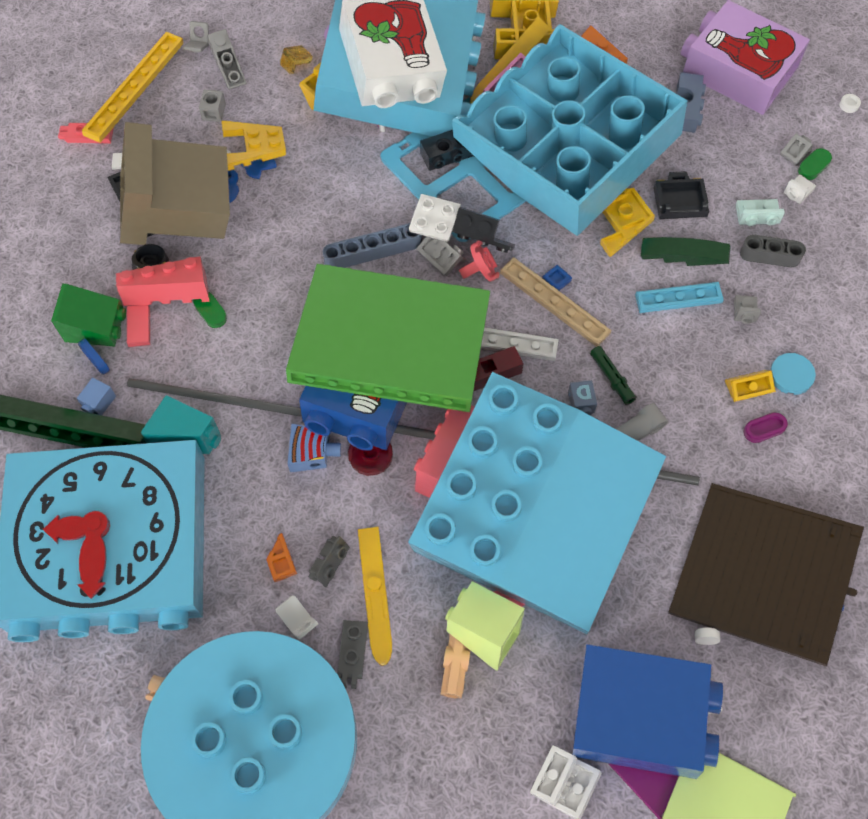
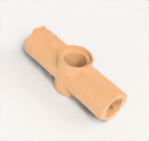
M449 634V643L445 649L443 668L445 669L441 695L448 698L462 699L465 672H468L471 650L451 634Z

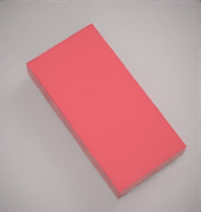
M149 305L127 306L128 347L150 345Z

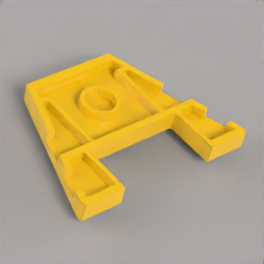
M222 121L223 137L244 136L246 152L227 153L228 171L234 170L235 165L243 164L245 167L251 165V161L261 159L263 162L286 155L282 127Z
M626 188L602 212L616 233L602 238L600 245L607 255L611 257L654 221L655 215L635 188Z

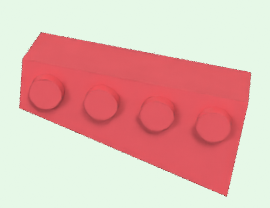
M201 256L116 273V287L124 306L151 305L153 301L170 304L171 300H182L183 303H192V299L210 302L207 277Z
M471 405L470 412L447 409L444 423L440 422L438 424L434 440H429L425 447V456L423 459L419 458L415 464L416 492L426 497H431L475 406Z

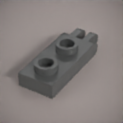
M343 620L337 674L339 678H342L345 688H347L348 678L352 679L351 689H356L357 679L363 678L368 622Z

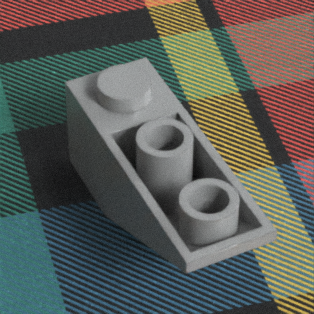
M226 29L208 34V44L228 89L247 84Z

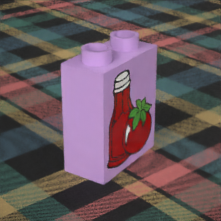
M727 0L718 13L710 10L706 14L699 29L701 33L699 37L690 34L686 39L680 53L681 56L687 58L683 73L704 75L703 84H706L707 87L764 115L799 67L810 39Z

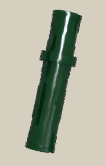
M602 346L593 348L590 351V355L611 383L610 387L612 390L617 392L625 405L633 403L637 396L628 386V380L624 376L622 377Z

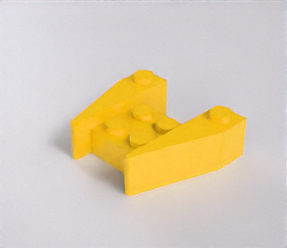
M490 0L491 17L511 19V28L495 29L493 42L494 59H501L538 16L551 28L538 42V44H547L555 30L552 29L551 18L556 17L559 0Z

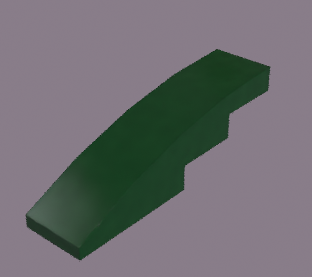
M643 238L641 258L644 260L663 258L664 263L686 262L687 266L729 264L731 246L728 243L694 238Z

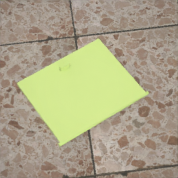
M719 753L717 766L704 765V772L697 779L678 777L662 819H785L792 797H796V794Z

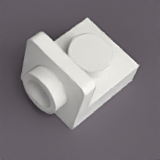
M799 175L795 180L791 179L788 182L784 194L791 200L801 204L814 191L816 185L802 175Z

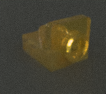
M302 45L286 47L283 49L280 65L289 74H294L296 65L311 63L313 56Z

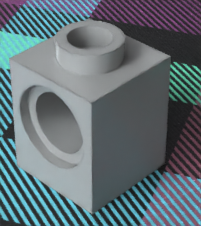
M204 89L199 104L202 120L221 122L226 106L223 91Z

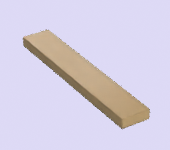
M513 257L500 269L502 276L594 346H599L611 334L612 330Z

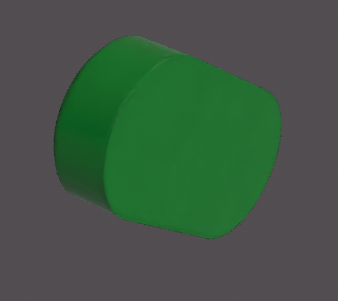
M823 148L814 150L801 163L798 169L799 175H802L807 180L815 179L829 166L832 160L831 153Z
M210 292V302L193 299L195 309L209 327L220 328L226 323L227 315L225 310Z

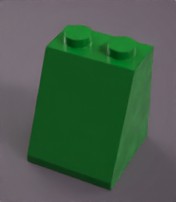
M62 283L51 322L64 342L78 343L85 338L91 345L115 347L117 339L121 337L120 326L121 322L126 318V309L123 307L120 299Z

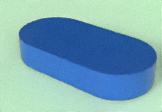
M85 338L78 342L80 349L102 375L110 371L104 360Z

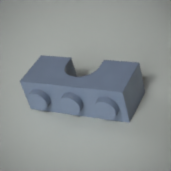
M680 73L676 94L687 100L682 131L695 133L697 125L701 126L703 114H700V111L703 110L705 101L701 97L704 96L706 84H703L704 75Z

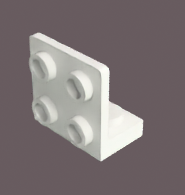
M421 194L409 226V231L448 242L461 204Z

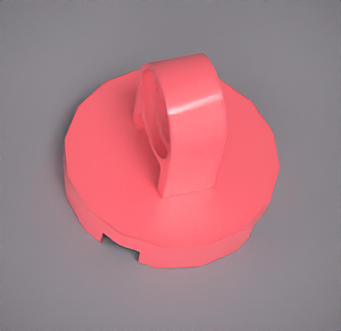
M478 240L471 244L470 248L474 261L458 270L463 279L478 271L488 281L492 282L499 278V272L495 273L494 270L498 266L489 249L481 247L483 245L482 241Z

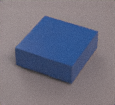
M558 264L542 276V279L558 291L572 281V277Z

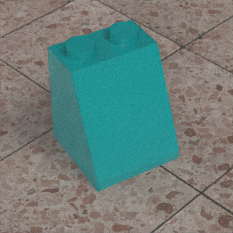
M167 395L141 431L147 443L196 440L203 454H210L212 449H216L221 441V434L212 416Z

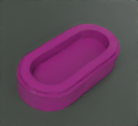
M773 412L749 421L744 427L743 433L748 441L759 443L781 435L786 430L788 422L782 414Z

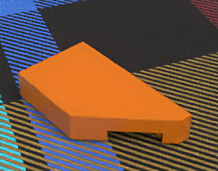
M281 533L278 535L277 541L266 559L274 582L297 574L284 536Z

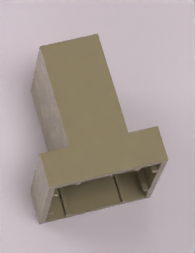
M125 122L120 172V243L145 245L147 233L224 239L230 217L227 147L152 139V125Z

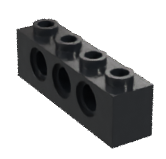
M453 130L420 140V154L429 171L475 157L454 138Z

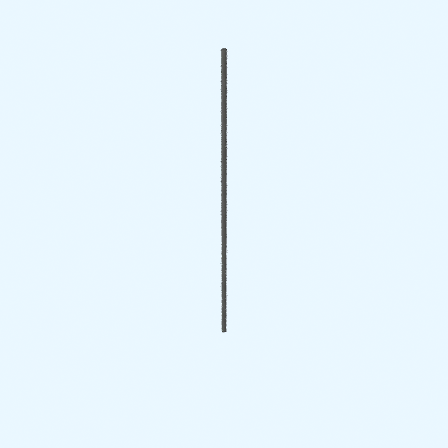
M129 378L127 381L128 387L302 417L301 408L132 378ZM397 425L394 432L432 440L436 436L435 431ZM660 470L657 479L697 486L700 481L698 476Z

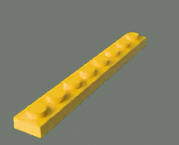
M165 32L82 129L83 136L101 143L181 48L183 38Z

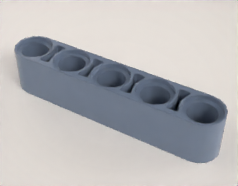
M410 223L331 243L323 248L324 264L346 268L415 250L422 242V235L410 232Z

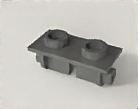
M332 536L331 539H327L320 552V555L324 556L325 559L317 558L308 571L310 573L308 577L313 581L318 580L324 587H327L334 578L336 570L350 548L340 536Z

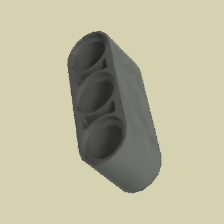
M749 235L741 247L740 256L749 262L792 268L799 265L806 252V247L803 243L795 240Z

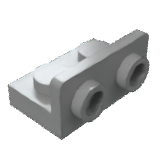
M426 236L416 248L417 251L446 276L450 274L460 261L463 263L466 261L462 256L464 252L457 245L454 244L452 247L448 242Z

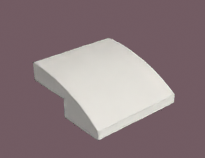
M552 745L530 793L570 817L581 819L602 773L600 770L578 760L576 756Z

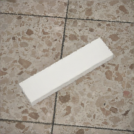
M484 328L481 349L499 352L515 346L520 356L555 361L559 339Z

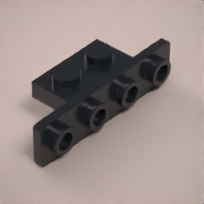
M459 207L452 232L457 233V237L469 240V238L483 242V246L491 244L496 246V250L505 253L515 248V244L495 238L500 219Z

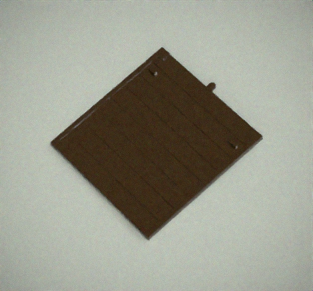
M711 483L668 614L709 628H715L718 631L827 667L846 595L853 597L857 595V590L848 586L864 526Z

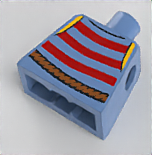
M291 424L287 463L290 472L327 468L328 456L341 457V443H329V436L313 433L302 425Z

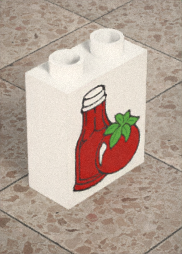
M342 0L339 31L361 105H376L379 108H388L397 102L415 100L418 103L425 104L440 98L447 69L424 0Z

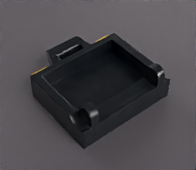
M686 171L669 172L668 180L655 181L653 189L659 220L708 217L710 212L708 208L709 202L703 178L690 179Z

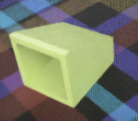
M472 581L467 589L463 588L458 596L459 602L456 607L452 606L446 614L447 632L490 667L498 671L520 634L525 608Z

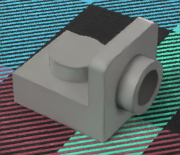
M795 134L780 152V155L797 166L803 157L811 152V140L804 135L799 136Z
M736 295L734 298V321H741L745 324L756 323L761 314V309L757 306V297Z

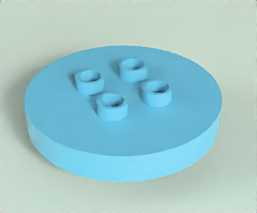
M263 631L240 632L217 638L202 645L182 659L163 680L150 703L141 738V763L148 791L155 805L166 819H325L340 800L353 771L357 750L355 715L349 696L338 674L319 653L304 643L285 635Z

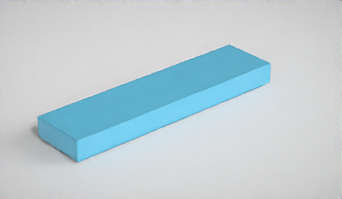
M719 282L638 291L635 294L639 313L723 303L724 300Z

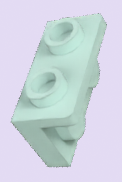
M778 199L737 200L735 204L739 225L780 224L785 214L784 209H779Z

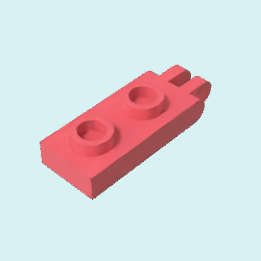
M69 123L68 126H60L58 138L64 139L67 143H99L83 136L82 129L87 123ZM113 129L101 143L111 144Z

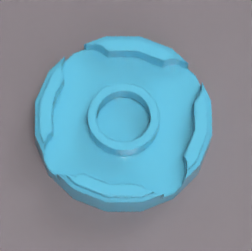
M785 353L778 356L770 368L772 370L774 386L786 394L789 392L794 393L793 395H799L806 392L813 385L816 377L815 368L812 363L804 356L796 353Z

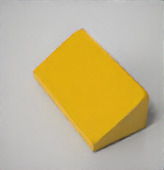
M762 370L725 379L733 402L776 392L772 370Z

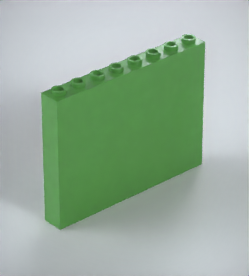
M316 264L286 367L287 383L470 412L490 290Z

